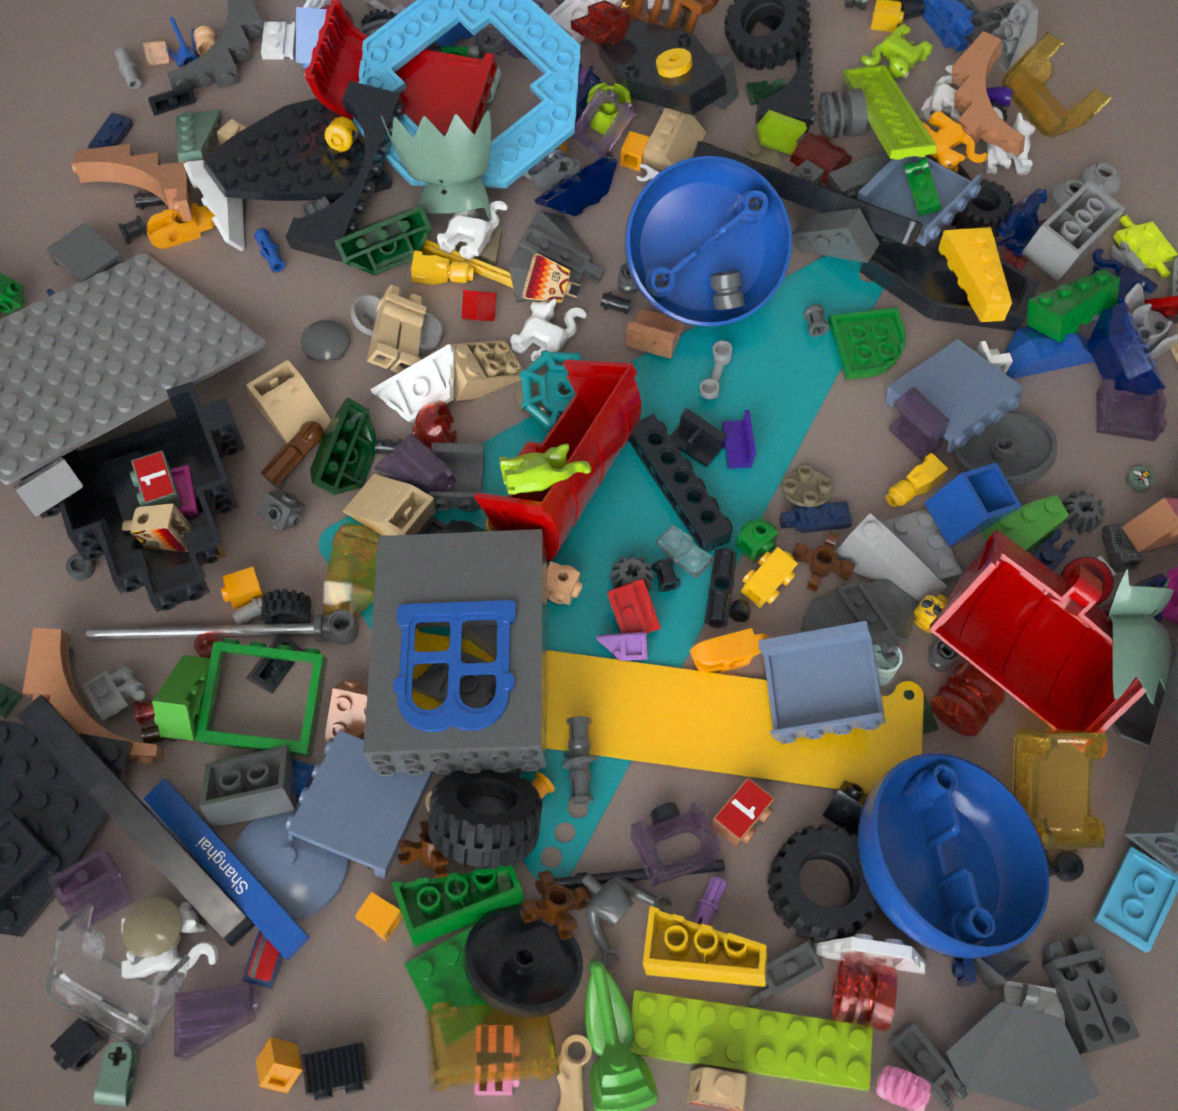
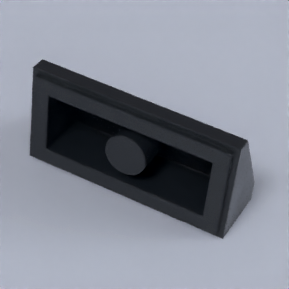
M191 84L148 97L154 116L196 103Z
M284 634L278 635L268 647L277 649V645H287L294 647V651L303 652L301 647ZM261 657L246 679L272 694L295 661Z

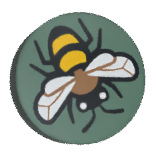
M1143 466L1134 467L1127 475L1128 485L1138 492L1149 490L1155 481L1152 471Z

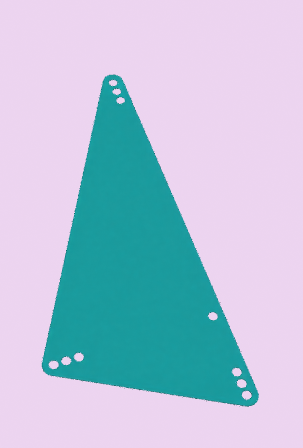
M823 256L785 277L773 296L750 316L724 326H695L682 333L672 359L646 353L629 362L633 363L637 372L634 379L641 397L640 420L654 414L658 421H662L665 424L669 436L679 426L681 414L686 409H689L720 431H722V421H741L744 410H750L756 449L752 468L727 469L725 449L718 454L708 467L703 466L680 450L684 459L687 458L690 461L696 477L703 480L709 496L716 499L722 515L727 517L732 523L733 531L730 542L716 549L724 547L736 552V565L743 554L735 546L741 528L749 520L754 521L765 513L842 368L830 326L828 332L818 337L810 336L808 333V321L803 316L804 310L812 305H821L824 308V319L828 324L830 315L873 310L884 288L873 281L865 282L860 279L861 262ZM719 341H727L732 346V359L723 368L719 380L720 394L715 399L703 398L700 395V384L711 377L715 365L713 346ZM533 415L481 443L483 444L484 452L482 493L509 496L506 484L503 482L499 457L509 459L517 457L527 442L542 444L549 432ZM628 440L578 521L571 529L557 555L551 560L562 566L570 565L580 572V583H583L578 598L573 597L570 606L564 603L556 604L547 597V650L619 660L596 639L597 634L621 633L606 592L613 589V581L610 580L613 563H619L621 556L628 560L632 553L636 560L643 556L645 559L644 564L651 563V565L661 559L671 558L675 564L673 569L676 578L680 579L681 584L675 590L660 592L658 589L659 581L654 572V580L651 582L652 588L648 593L661 629L646 634L648 659L629 661L682 668L705 625L704 619L715 549L703 555ZM432 471L408 484L428 494ZM676 481L677 483H680V484H684V483H685V482H683V481ZM689 500L691 503H698L696 500ZM482 508L473 511H463L461 509L441 511L436 509L434 517L447 525L452 519L457 521L467 520L487 531L486 521L488 517ZM348 516L324 530L319 538V550L372 631L378 536L381 535ZM707 519L702 520L705 523H712ZM341 535L349 537L352 541L351 547L343 552L336 551L332 546L334 539ZM363 546L370 547L374 552L373 558L366 563L358 562L354 557L355 551ZM722 585L716 586V588H718L719 590H723L725 588ZM450 627L417 628L423 633L450 637ZM547 748V768H539V770L533 772L525 771L519 775L520 778H526L532 782L535 779V774L541 772L555 787L553 793H547L542 798L539 839L534 850L523 859L530 873L536 879L540 880L538 872L546 870L551 871L553 878L569 877L632 760L597 756L598 760L590 762L592 775L590 790L594 802L588 804V813L582 818H574L568 812V798L571 797L570 770L564 769L562 762L567 760L563 754L569 751ZM560 823L571 824L575 829L573 840L567 843L558 841L554 835L557 825ZM548 847L557 848L562 854L561 863L553 868L546 867L541 861V854Z

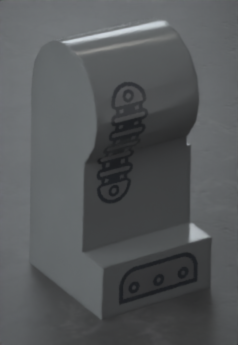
M1127 523L1105 525L1102 529L1104 547L1110 566L1115 573L1125 572L1126 569L1133 571L1144 559L1142 552H1137L1122 529Z

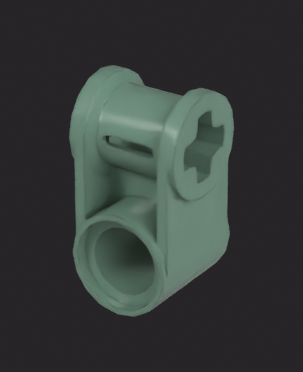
M114 1042L106 1048L94 1091L95 1104L129 1106L134 1092V1080L139 1061V1052L134 1045ZM117 1054H127L126 1061L116 1060Z

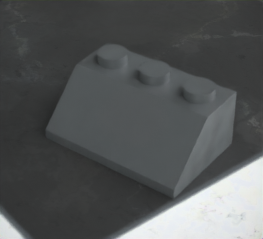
M286 745L206 764L199 807L212 829L295 810L297 786L289 747Z

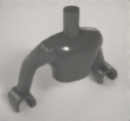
M589 873L581 881L593 893L585 908V913L591 934L603 955L601 961L606 969H612V966L606 961V956L613 955L617 960H620V954L616 950L611 949L599 918L614 926L634 905L627 894L659 908L662 912L664 910L658 905L659 900H664L668 905H672L670 896L661 894L657 897L621 877H614L601 885Z

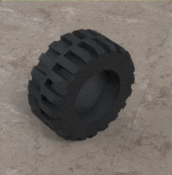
M733 0L734 4H730L727 10L728 15L725 16L724 31L733 53L745 66L749 68L755 67L756 70H763L764 68L768 70L775 69L777 65H780V67L785 65L789 59L792 61L797 56V51L801 52L805 46L803 41L806 42L808 40L810 21L802 0ZM773 15L784 17L781 25L772 33L765 36L750 35L752 29L760 20Z
M481 770V772L474 774L454 771L450 776L446 775L432 790L428 826L429 838L439 852L442 851L444 857L449 860H456L457 864L463 866L468 864L477 869H481V867L498 869L501 865L505 867L511 866L516 860L520 862L526 858L536 847L539 839L542 799L535 786H532L529 780L520 778L519 774L513 771L511 773H500L493 770Z
M820 824L818 829L811 825L805 827L801 833L795 832L779 849L770 866L771 871L768 874L767 883L770 884L768 895L769 900H774L775 902L774 912L777 916L781 914L784 917L783 924L788 929L793 926L798 930L796 935L805 938L807 935L811 936L812 942L819 943L824 940L830 941L852 937L870 921L878 910V904L869 890L861 868L858 835L853 833L852 836L845 834L846 828L837 826L835 830H830L829 824ZM816 859L826 860L837 865L845 873L851 890L850 898L846 904L840 908H824L812 902L805 895L799 882V872L806 862Z

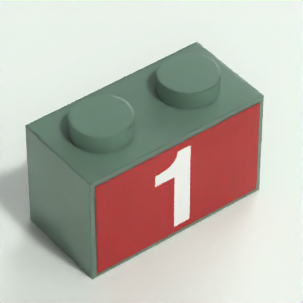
M163 451L131 461L134 471L130 472V476L134 486H139L141 492L136 495L141 507L174 504L176 508L182 507L169 463Z

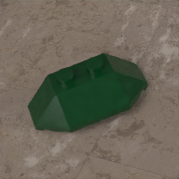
M421 205L354 230L334 240L344 264L376 276L412 261L414 251H422L430 233L431 225Z
M350 398L345 399L328 425L310 468L312 484L333 495L363 487L375 456V444H378L376 443L377 438L370 419L369 409Z

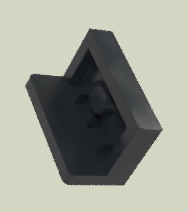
M845 780L823 813V816L836 825L846 828V831L851 835L853 833L858 835L861 811L868 794L858 784L849 783Z

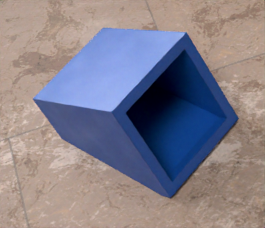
M997 463L959 474L924 502L949 547L969 540L1022 507Z

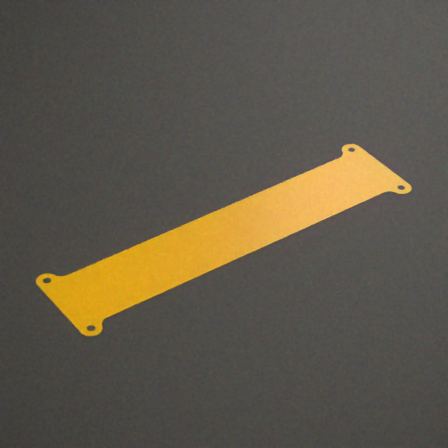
M415 628V651L436 652L449 649V636L427 634ZM462 638L461 651L489 663L495 661L493 657L472 642ZM547 650L548 749L570 752L568 748V741L570 740L569 725L566 724V719L575 716H585L591 718V724H589L590 755L839 789L846 780L849 783L858 784L868 794L879 779L894 766L908 758L922 754L924 693L921 687L912 681H903L896 686L892 694L882 696L886 724L879 725L877 729L863 730L862 728L851 729L850 733L844 735H836L834 732L823 734L824 736L819 739L801 737L796 738V741L793 743L782 744L770 735L773 725L767 680ZM434 663L415 665L413 678L417 679ZM412 690L413 702L420 709L433 710L443 704ZM906 690L913 691L914 698L912 700L904 697Z

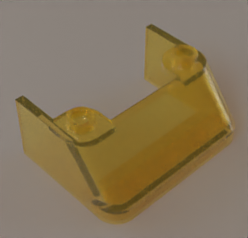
M1047 31L1005 74L1002 85L1003 87L1007 86L1008 89H1013L1011 98L1039 132L1051 138L1085 125L1112 98L1095 87L1079 104L1073 106L1068 112L1044 85L1053 75V66L1048 59L1064 44L1062 40Z

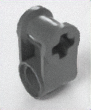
M556 148L529 169L528 174L539 191L546 192L572 172L574 163L566 156L562 149Z

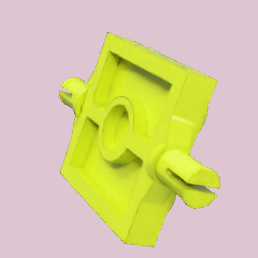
M1128 215L1123 216L1119 222L1125 229L1117 231L1113 236L1117 244L1120 246L1123 241L1126 242L1130 247L1129 251L1132 250L1142 260L1146 268L1156 269L1162 279L1169 276L1171 272L1164 263L1173 261L1178 254L1155 223L1151 221L1136 225Z

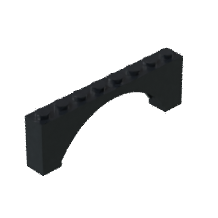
M802 0L809 16L810 2ZM773 15L759 22L775 31L781 25L784 17ZM809 32L808 40L806 42L803 41L805 46L801 52L797 51L796 53L797 71L794 77L774 95L758 100L756 126L769 110L805 122L807 130L803 134H808L810 125L814 124L815 112L811 111L814 105V95H811L814 81L810 79L813 72V63H809L812 58V48H809L812 38L811 32Z
M349 81L342 102L346 113L353 115L364 132L365 155L361 170L350 188L335 202L311 215L302 218L293 217L285 237L291 249L343 262L334 240L359 229V220L361 215H364L366 212L369 195H372L374 192L376 177L382 172L383 159L390 151L391 140L386 132L381 115L392 137L394 117L399 120L405 113V104H403L400 93Z

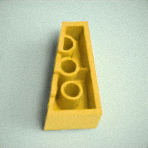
M991 227L944 230L938 250L941 255H945L948 260L947 265L949 269L954 271L958 277L957 282L960 288H964L968 295L967 300L980 322L1004 321L1012 301Z
M649 906L643 957L646 975L766 987L767 945L732 933L726 934L713 929L712 926L703 923L700 925L685 920V917L676 914L671 915L660 911L659 908Z

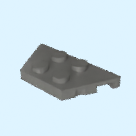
M461 651V661L463 663H489ZM446 663L432 664L428 667V671L417 679L413 678L412 690L444 703L448 694L449 665ZM492 674L463 676L460 680V697L462 702L468 707L476 709L490 704L491 701L486 698L487 686L496 677Z

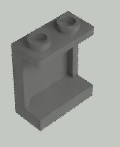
M85 222L47 248L53 263L56 266L60 264L79 282L124 262L121 254Z
M432 443L433 460L428 495L434 498L435 509L441 511L447 509H461L463 511L480 510L481 507L474 498L476 492L482 493L483 444Z

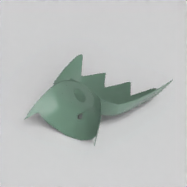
M486 110L475 134L468 129L457 114H454L445 136L426 116H423L414 137L394 117L391 137L381 115L386 132L408 174L413 179L426 183L419 196L417 206L422 205L425 213L448 214L484 208L491 219L488 196L479 178L486 173L491 147V118L489 110ZM443 189L447 192L444 195L441 193Z
M1126 569L1121 579L1109 616L1107 617V621H1112L1113 693L1115 699H1119L1135 677L1141 682L1152 704H1154L1159 681H1161L1164 691L1166 690L1176 654L1170 631L1153 617L1162 612L1168 605L1175 591L1167 588L1170 578H1168L1162 588L1129 585L1128 569Z

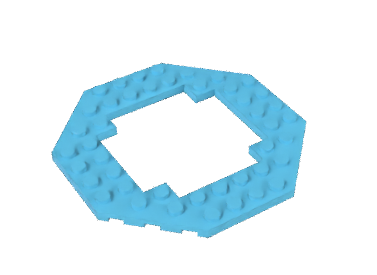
M416 0L363 41L359 83L400 93L406 86L405 82L395 72L459 22L473 35L491 23L544 74L530 85L531 91L542 102L491 141L488 168L486 173L479 177L484 187L507 188L575 133L581 46L533 0ZM404 113V116L400 117L399 121L414 137L418 126ZM353 117V123L356 125L358 132L364 137L361 126ZM390 142L389 154L384 158L410 185L425 186V182L415 180L408 174L392 142Z

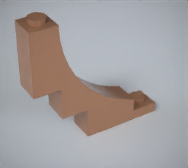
M131 144L75 151L74 160H71L73 173L78 174L80 183L117 182L137 186L161 198L170 210L175 209L176 213L180 212L182 221L192 220V187L184 166L186 162L161 164L158 153L134 155Z

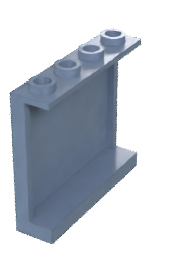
M912 156L901 160L891 159L858 192L857 199L922 223L923 226L916 242L923 246H926L931 239L935 240L941 229L945 225H950L954 216L958 212H962L971 198H976L981 190V174H978L970 181L927 158L942 210L918 217L904 164L919 162V159L924 157ZM918 171V172H915L914 175H917V174H920V173H923V172H922V171Z
M956 339L889 385L886 403L892 408L899 403L904 405L949 441L947 452L951 453L957 447H963L974 435H980L992 422H998L1003 414L1009 410L1016 409L1021 403L1020 397L1023 387L969 346Z
M867 621L759 640L760 652L764 655L773 725L770 735L776 741L787 744L795 742L796 738L819 739L825 733L834 732L836 735H844L850 733L851 729L874 730L879 728V725L886 724L872 633Z
M339 730L335 739H329L324 750L326 756L322 763L318 762L312 773L314 780L310 787L303 789L299 798L301 805L297 813L292 812L285 828L288 829L290 841H293L295 837L368 866L374 869L375 876L385 879L399 850L398 842L403 840L432 779V772H424L422 775L416 776L409 775L406 772L395 773L393 776H380L374 773L363 753L364 740Z

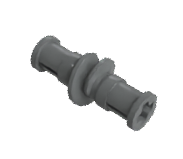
M575 716L566 719V724L569 725L570 740L568 741V748L570 752L563 754L567 760L562 762V767L570 770L571 797L568 798V803L590 804L594 802L590 790V780L592 779L590 762L598 760V757L589 754L591 748V741L589 740L591 718Z

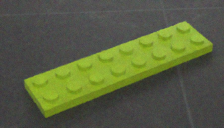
M885 65L843 70L842 78L849 89L861 88L863 90L867 104V120L890 159L901 160L905 157H925L929 154H936V143Z
M634 990L631 1010L634 1039L630 1048L633 1054L648 1058L863 1091L870 1090L873 1026Z

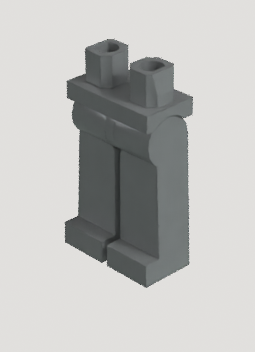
M1087 934L1069 940L1074 952L1073 955L1068 956L1063 941L1050 943L1044 947L1049 963L1045 964L1043 968L1046 975L1050 974L1051 984L1056 989L1074 1039V1044L1080 1055L1126 1043L1140 1037L1109 967L1102 958L1105 956L1102 947L1095 949Z

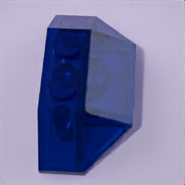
M609 156L600 157L578 173L534 199L535 203L571 216L582 214L585 208L599 203L601 198L608 194L618 163L617 158Z
M1126 301L1102 311L1087 346L1106 387L1141 399L1165 389L1163 380Z

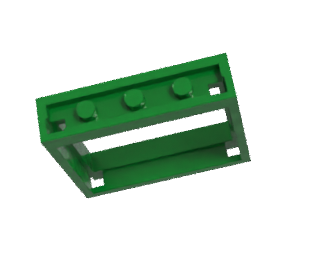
M224 638L223 642L214 641L195 741L206 745L257 751L287 745L291 755L312 757L328 659L324 654H321V650L314 648H305L304 652L294 651V647L287 645H277V649L267 648V644L261 642H250L249 646L240 645V641ZM225 653L313 663L300 741L210 731Z

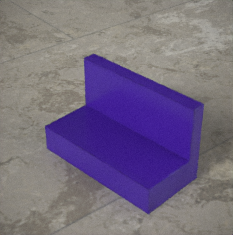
M744 410L741 421H722V432L727 435L724 446L727 469L752 468L756 449L750 410Z

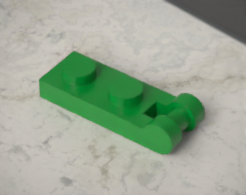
M926 157L919 159V162L913 164L910 162L904 164L918 217L942 210ZM918 171H922V172H923V173L914 175L915 172H918Z

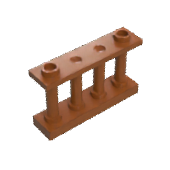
M636 0L635 4L622 8V13L628 16L629 19L674 29L682 5L690 8L691 14L684 32L693 34L699 15L712 11L714 2L711 0H674L675 2L667 25L658 19L664 0H655L651 14L642 9L644 0Z

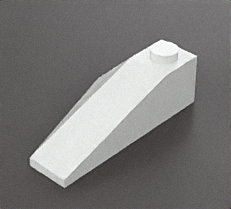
M203 160L186 162L184 166L189 180L194 188L199 187L204 196L201 201L204 206H207L215 214L212 220L225 242L243 251L245 245L242 198L224 197L204 169Z

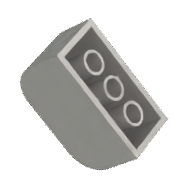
M1089 180L1042 224L1022 254L1059 283L1096 246L1126 208Z

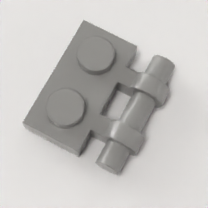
M120 664L117 667V671L111 675L106 670L82 685L103 721L110 716L116 715L120 710L128 706L125 701L128 697H134L135 700H142L145 697L142 682L136 679L135 671L128 667L127 664Z

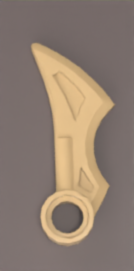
M571 1035L564 1041L562 1051L552 1070L559 1081L561 1089V1100L557 1111H585L583 1066L591 1058L592 1047L589 1040L583 1035ZM573 1042H580L585 1047L586 1053L580 1060H573L568 1055V1047Z

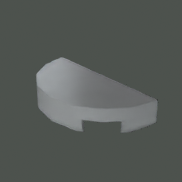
M428 312L423 315L419 355L428 354L436 350L443 339L441 322Z

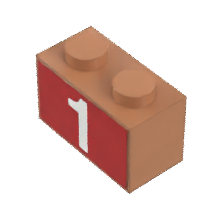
M748 777L716 814L710 827L735 848L742 841L747 844L757 832L754 829L755 825L759 821L764 824L774 810L771 806L775 798Z

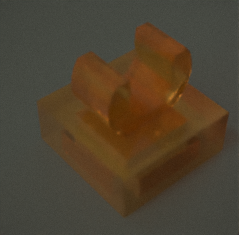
M166 39L143 42L148 66L171 62Z

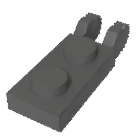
M807 941L767 963V989L750 997L748 1002L751 1007L770 996L778 995L824 968L810 942ZM739 984L741 989H747L752 986Z
M913 1022L888 1042L914 1074L924 1078L931 1084L930 1093L933 1094L935 1100L945 1111L954 1109L953 1102L940 1088V1085L945 1081L959 1099L964 1100L968 1096L966 1089L955 1077V1072Z

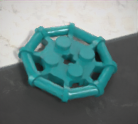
M541 351V355L530 366L520 372L519 377L522 381L523 397L521 406L523 410L530 412L545 426L548 432L551 431L558 421L556 420L557 415H562L576 395L567 378L568 372L565 366L556 365L555 362H564L565 359L584 360L577 351L575 353ZM544 365H547L549 370L546 374L542 376L535 374ZM531 382L538 384L539 395L533 398ZM563 385L565 390H569L570 393L562 395L558 389ZM542 403L545 410L552 412L551 417L549 418L536 404Z

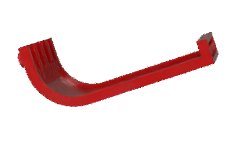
M332 0L329 9L326 10L323 27L319 30L316 47L312 49V59L309 66L305 69V80L315 97L333 112L353 120V115L346 113L342 98L349 81L359 83L363 41L369 36L359 31L349 21L341 1ZM430 50L421 51L395 72L405 82L406 86L400 92L403 104H405V114L418 127L422 117L426 116L444 136L450 127L454 114H457L468 129L475 134L480 125L498 68L494 54L485 53L484 59L481 60Z

